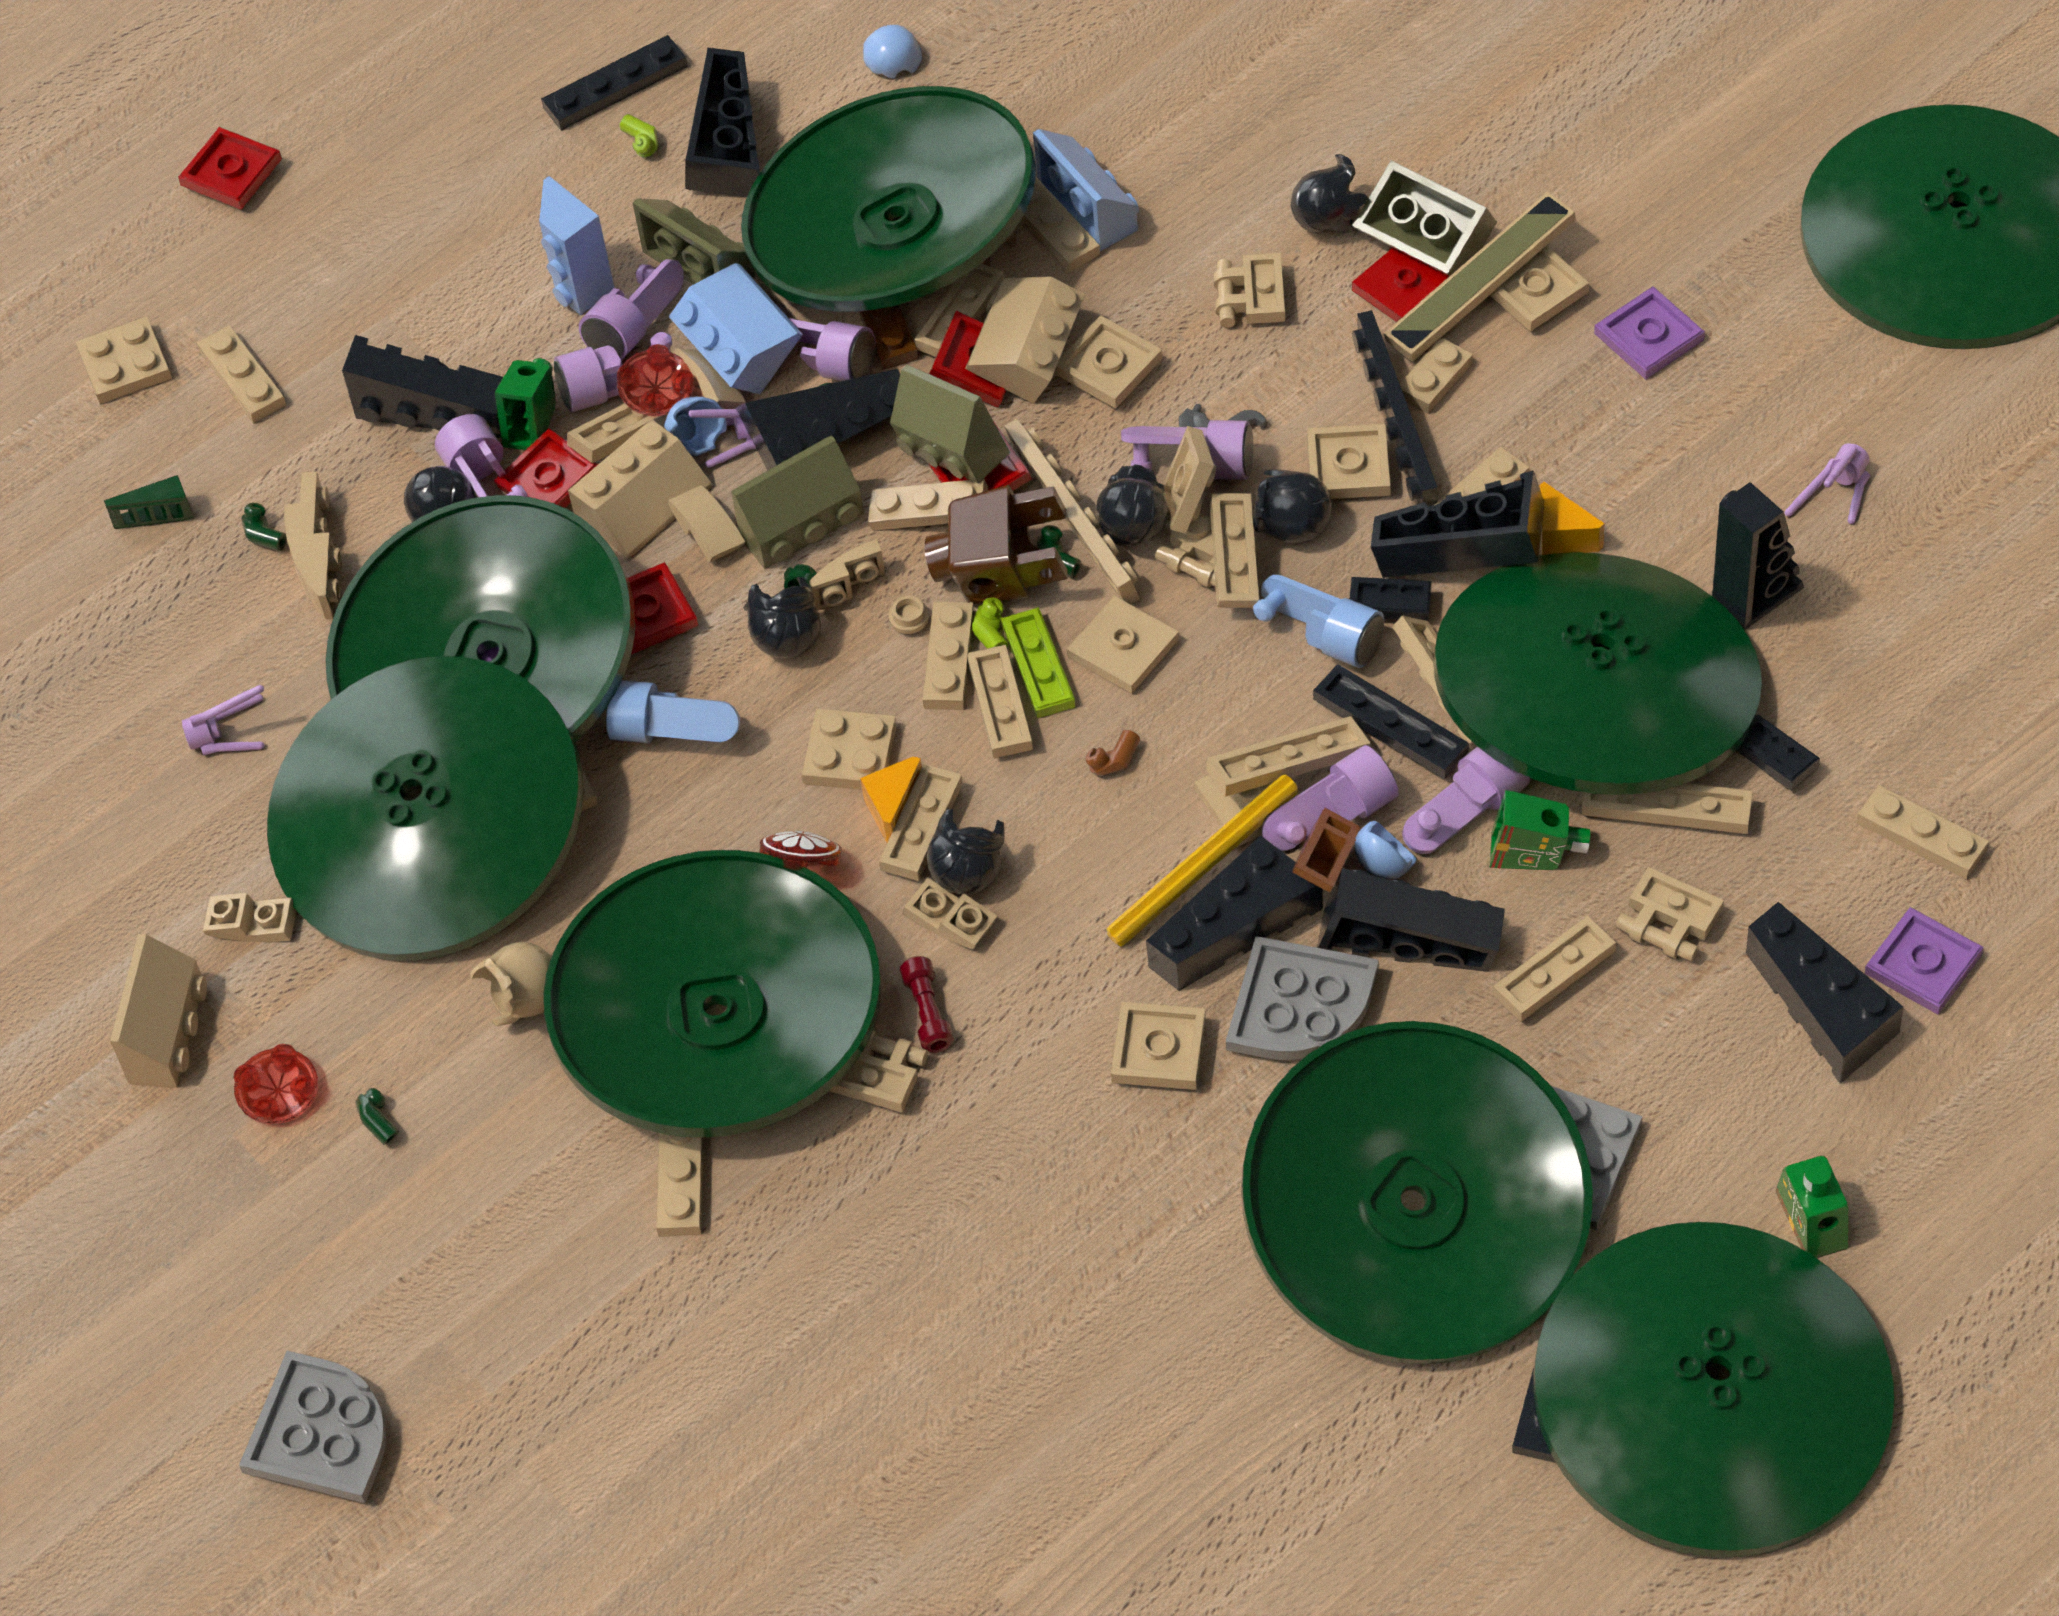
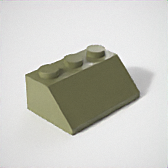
M1391 160L1354 222L1353 227L1450 276L1483 248L1497 221L1486 207Z
M637 198L633 202L642 252L660 264L666 259L678 261L683 269V278L690 283L696 284L734 263L740 264L753 279L756 277L744 244L741 242L736 243L726 237L716 226L707 225L702 222L689 209L680 208L669 200Z
M909 365L901 369L890 421L898 436L896 439L898 446L909 456L915 454L925 459L933 467L939 465L949 470L957 478L965 477L979 484L1010 454L981 397Z
M832 435L731 491L738 530L745 540L744 544L764 569L777 562L786 560L794 552L810 543L820 541L826 534L842 525L852 523L858 516L864 514L860 488Z

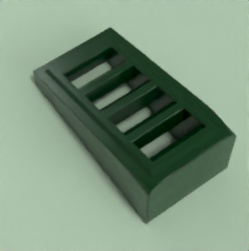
M178 475L104 500L114 529L178 522L193 518ZM121 510H128V512L120 513Z

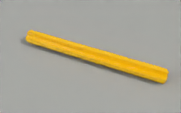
M1281 775L1111 923L1107 927L1109 938L1116 945L1124 946L1258 829L1269 813L1291 800L1298 793L1296 783L1288 775Z

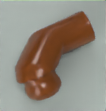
M1123 730L1113 750L1106 752L1101 747L1098 749L1092 748L1085 758L1087 765L1090 766V771L1096 775L1104 776L1127 768L1140 742L1139 735L1131 730Z

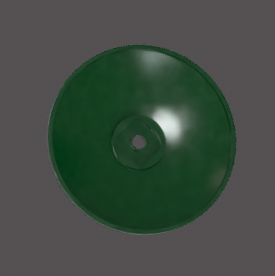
M917 86L890 90L864 97L824 115L805 127L785 143L761 170L760 176H757L745 201L741 223L742 241L747 256L760 279L775 293L799 305L826 311L857 312L906 303L931 294L968 274L983 263L1006 241L1021 221L1033 195L1036 181L1034 152L1025 129L1010 110L999 102L970 90L945 86ZM896 217H902L899 220L892 221Z
M1952 104L1928 105L1901 110L1872 120L1855 129L1833 146L1819 162L1810 177L1804 193L1800 232L1803 250L1815 278L1825 292L1840 307L1862 323L1886 335L1922 346L1964 350L1990 348L2025 340L2059 323V136L2036 123L2007 112L1986 107ZM1961 201L1968 206L1954 208L1949 203Z
M494 495L472 498L439 508L413 521L385 541L363 564L345 590L331 623L327 641L325 663L330 698H334L362 678L398 663L438 656L468 657L482 660V656L486 651L491 648H499L498 655L493 660L487 662L502 666L534 685L549 699L565 721L574 742H576L592 727L607 708L625 675L635 636V608L630 583L622 564L601 534L583 518L554 503L531 497Z
M1571 552L1540 555L1537 563L1502 566L1485 574L1467 587L1448 608L1437 633L1433 659L1437 691L1445 709L1464 735L1478 748L1501 764L1531 779L1568 790L1593 794L1626 795L1661 791L1685 784L1709 773L1725 762L1744 742L1754 724L1761 697L1762 678L1756 651L1740 623L1720 602L1692 582L1663 568L1639 560L1601 553ZM1594 645H1604L1610 648V650L1603 647H1594Z
M438 656L409 660L381 669L355 682L332 698L302 729L286 754L273 785L267 817V841L275 876L286 897L293 899V907L314 929L334 943L358 954L378 959L408 961L441 957L467 949L497 934L517 920L540 898L560 871L575 839L582 812L583 773L579 753L565 721L549 699L526 679L502 666L468 657ZM416 785L422 786V793L418 798L412 801L405 800V794L408 789Z
M743 850L691 852L653 862L627 874L597 894L582 908L561 936L551 957L543 993L544 1015L551 1045L563 1071L579 1091L605 1112L623 1122L666 1135L681 1137L728 1136L766 1127L795 1115L824 1096L849 1072L866 1047L876 1024L881 998L880 966L875 943L859 911L840 890L817 873L786 859L759 852ZM715 1004L727 1007L720 1015L713 1016L706 1013V1010Z
M1402 1021L1371 1025L1345 1033L1306 1055L1287 1072L1264 1102L1254 1122L1242 1167L1241 1198L1247 1235L1260 1267L1278 1295L1308 1325L1330 1340L1352 1351L1373 1358L1396 1363L1438 1364L1468 1359L1489 1352L1526 1331L1548 1311L1563 1287L1573 1276L1583 1254L1591 1223L1593 1188L1590 1165L1578 1127L1564 1102L1538 1071L1520 1056L1480 1034L1440 1023ZM1409 1190L1417 1191L1423 1196L1425 1206L1417 1211L1409 1210L1402 1204L1401 1195Z
M1687 1222L1654 1227L1624 1238L1595 1255L1573 1275L1552 1304L1538 1341L1533 1371L1536 1413L1543 1437L1552 1457L1574 1489L1596 1511L1632 1535L1663 1548L1703 1557L1732 1558L1774 1552L1795 1545L1828 1527L1842 1516L1867 1488L1885 1452L1893 1423L1895 1403L1894 1380L1890 1359L1883 1338L1873 1318L1858 1296L1832 1269L1807 1251L1772 1234L1727 1223ZM1719 1363L1729 1370L1730 1376L1725 1380H1715L1707 1374L1705 1368L1710 1364Z

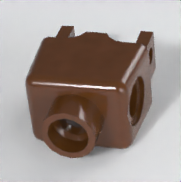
M1006 485L958 498L950 502L948 506V532L927 536L925 539L926 562L932 579L935 582L954 579L965 600L968 603H973V605H982L987 598H996L1001 602L1030 598L1032 586L1068 579L1067 568L1055 547L1041 550L1030 542L1029 526L1066 519V508L1055 487L1014 494L1011 487Z

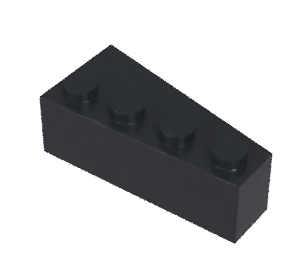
M707 48L685 159V189L747 197L757 176H760L744 52Z
M358 335L354 336L342 368V373L356 419H363L367 422L378 421L400 424L404 427H423L440 431L445 424L456 417L475 414L484 418L495 436L501 438L495 391L503 379L502 376L459 365L457 370H454L439 361V358L425 355L423 360L402 355V348L387 344L384 350L368 345V338Z
M898 369L751 401L736 407V410L768 471L831 435L838 444L892 416L900 372Z
M1534 470L1519 474L1521 480L1502 485L1500 480L1484 484L1485 490L1467 496H1462L1461 492L1447 495L1446 499L1433 506L1428 507L1423 502L1375 516L1370 547L1382 578L1537 563L1539 560L1545 502Z
M1751 482L1738 491H1730L1719 503L1712 596L1736 618L1744 630L1804 588L1803 581L1797 577L1800 573L1799 566L1792 559L1795 551L1794 547L1788 542L1790 532L1785 513Z
M1260 836L1146 940L1148 967L1180 991L1224 966V961L1241 951L1245 954L1252 950L1256 936L1265 938L1276 931L1280 934L1293 927V921L1308 913L1312 916L1323 910V889L1293 873L1296 862L1264 837Z
M1342 868L1323 910L1317 948L1331 951L1332 947L1352 949V955L1368 958L1370 951L1392 953L1394 961L1407 963L1426 957L1431 958L1434 966L1488 972L1499 952L1505 909L1492 906L1490 903L1481 900L1471 901L1455 897L1442 890L1432 891L1412 886L1402 880H1388L1372 876L1362 870Z
M1777 902L1748 926L1747 956L1773 992L1781 996L1788 1006V1013L1796 1024L1800 1023L1811 1038L1812 1046L1819 1056L1823 1055L1832 1067V1074L1840 1084L1900 1033L1904 1006L1781 903Z

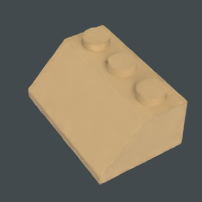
M1053 277L1003 278L965 369L1034 404L1051 381L1085 294Z
M651 419L571 487L568 492L573 513L588 522L601 534L608 544L630 559L676 519L667 504L668 500L700 485L707 490L711 489L712 485L682 442Z
M138 934L110 1042L128 1084L177 1088L181 1072H186L188 1068L189 1050L187 1047L190 1036L194 1037L198 1029L197 1008L199 1001H204L206 997L207 979L201 975L196 959L146 934Z

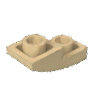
M677 348L673 351L675 359L681 363V366L678 364L679 372L686 385H689L690 380L691 385L700 386L702 396L715 400L722 409H736V407L746 403L740 389L731 388L698 350Z
M702 485L668 500L667 504L685 535L687 536L692 533L709 563L743 547L745 540L718 501Z
M877 539L864 543L837 557L809 581L814 596L813 604L817 610L834 607L844 601L853 599L851 585L869 582L876 577L885 575L882 550Z
M928 877L904 906L902 913L933 933L970 949L976 947L997 919V915L963 893L958 898Z
M248 893L210 896L203 932L208 936L238 941H291L297 910L293 907L292 898L253 901Z

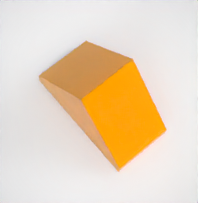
M1545 481L1541 483L1539 487L1545 502L1541 532L1542 555L1599 552L1604 547L1605 523Z
M912 756L860 778L864 801L886 843L889 841L922 769L921 758Z

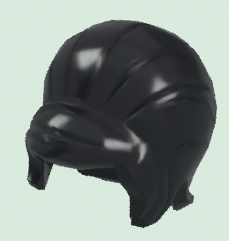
M1336 154L1334 156L1337 160L1336 166L1309 172L1299 180L1294 188L1290 204L1294 219L1305 230L1314 233L1324 232L1329 229L1338 233L1354 231V221L1352 218L1357 214L1359 208L1366 204L1368 197L1364 192H1351L1349 190L1350 183L1356 172L1351 159Z
M1136 464L1122 466L1110 477L1107 486L1099 494L1097 499L1098 521L1104 535L1108 534L1115 544L1128 547L1138 545L1157 536L1165 527L1168 519V503L1164 494V485L1157 482L1154 471Z
M435 466L419 471L411 478L404 492V506L409 519L413 522L434 510L456 502L476 498L471 483L463 473L446 466Z
M1281 469L1264 471L1263 476L1268 478L1260 483L1253 514V528L1255 531L1263 532L1286 543L1294 544L1309 542L1322 534L1329 524L1332 511L1331 495L1323 481L1306 472Z
M804 577L797 578L800 586L783 589L772 597L769 594L763 593L757 584L752 585L749 589L748 601L743 607L744 611H747L748 630L754 644L767 655L776 658L800 656L812 648L819 637L821 630L820 616L813 604V591Z
M947 809L939 819L936 831L927 850L928 869L934 881L943 889L960 895L963 893L966 895L976 894L990 887L1001 870V847L1005 839L1004 822L997 820L994 831L983 827L971 826L958 829L953 821V809Z

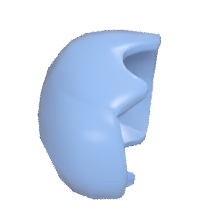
M887 25L880 27L863 44V60L865 65L873 73L883 74L892 79H895L897 73L902 70L914 73L922 61L921 47L917 39L904 26Z
M698 396L684 398L675 403L670 409L664 424L665 429L676 436L690 455L695 457L715 449L716 439L727 428L726 418H692L689 416L690 410L722 409L715 400Z
M1377 821L1367 823L1356 836L1355 852L1359 863L1372 875L1384 879H1398L1416 863V857Z

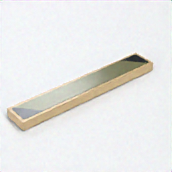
M1547 191L1384 333L1385 341L1410 361L1416 360L1576 220L1575 211Z

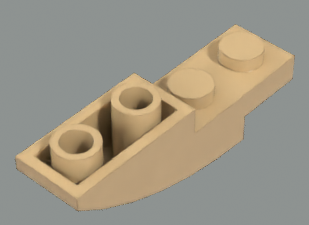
M317 471L301 472L300 503L284 504L286 537L305 593L325 619H333L334 603L340 602V585L338 579H335V572L342 569V557L340 548L333 547L328 532L327 520L323 517V510H329L330 507L329 491L327 486H321Z

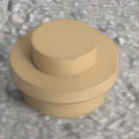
M908 595L898 598L889 610L890 625L894 630L903 634H912L922 630L929 619L926 605L915 596Z

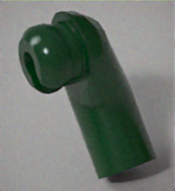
M254 502L247 504L244 507L245 514L241 516L246 538L252 543L276 551H282L287 540L286 533L268 527L267 518L264 516L266 510L262 504Z
M1044 526L1041 529V535L1037 537V548L1043 550L1055 547L1067 568V575L1074 578L1080 570L1081 560L1063 552L1062 542L1060 541L1062 531L1057 526Z
M370 1088L364 1095L360 1094L357 1097L355 1105L362 1124L383 1145H386L398 1134L399 1130L379 1110L385 1105V1097L376 1088Z

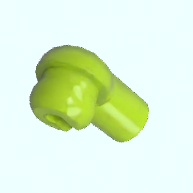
M626 114L622 118L620 130L635 137V143L633 142L632 144L636 153L641 157L653 155L658 149L656 128L630 114Z
M996 598L984 600L983 604L977 609L972 624L974 635L986 649L1002 645L1008 646V642L998 632L1004 607L1001 601Z

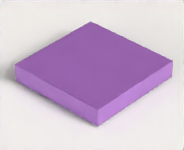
M1654 286L1595 324L1594 334L1645 380L1704 341L1705 336L1704 330Z
M1910 907L1867 963L1864 974L1938 1015L1980 959L1984 947Z

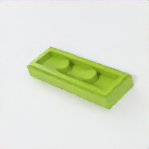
M1039 607L1001 618L1004 634L1037 719L1075 708L1074 696Z

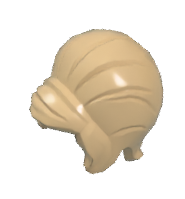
M527 942L506 945L489 958H486V960L480 962L470 973L472 979L482 977L486 980H491L492 1001L496 1010L501 1014V1016L491 1020L495 1026L512 1024L520 1018L533 1017L544 1012L543 993L551 955L540 946Z

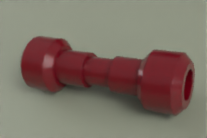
M924 956L910 957L903 962L899 970L904 986L912 990L914 1000L919 1006L918 1014L922 1025L917 1033L921 1047L931 1053L944 1051L953 1043L954 1036L950 1023L941 1018L939 1008L935 1005L932 982L936 975L932 961Z

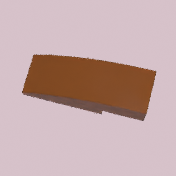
M1324 807L1302 847L1294 865L1293 873L1330 893L1361 827Z

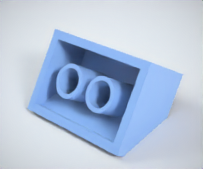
M1041 129L1033 132L1037 178L1100 245V251L1138 231L1137 213H1139V207L1136 200L1130 193L1125 194L1118 187L1112 173L1108 170L1104 171L1096 163L1093 153L1087 147L1082 148L1071 136Z
M548 176L543 180L539 223L543 236L541 243L547 253L549 262L547 269L552 276L554 284L552 291L562 306L567 307L569 305L578 314L582 315L593 307L603 295L609 294L614 288L600 219L594 211Z
M737 263L690 286L669 315V318L731 388L757 394L762 393L803 335L745 269Z

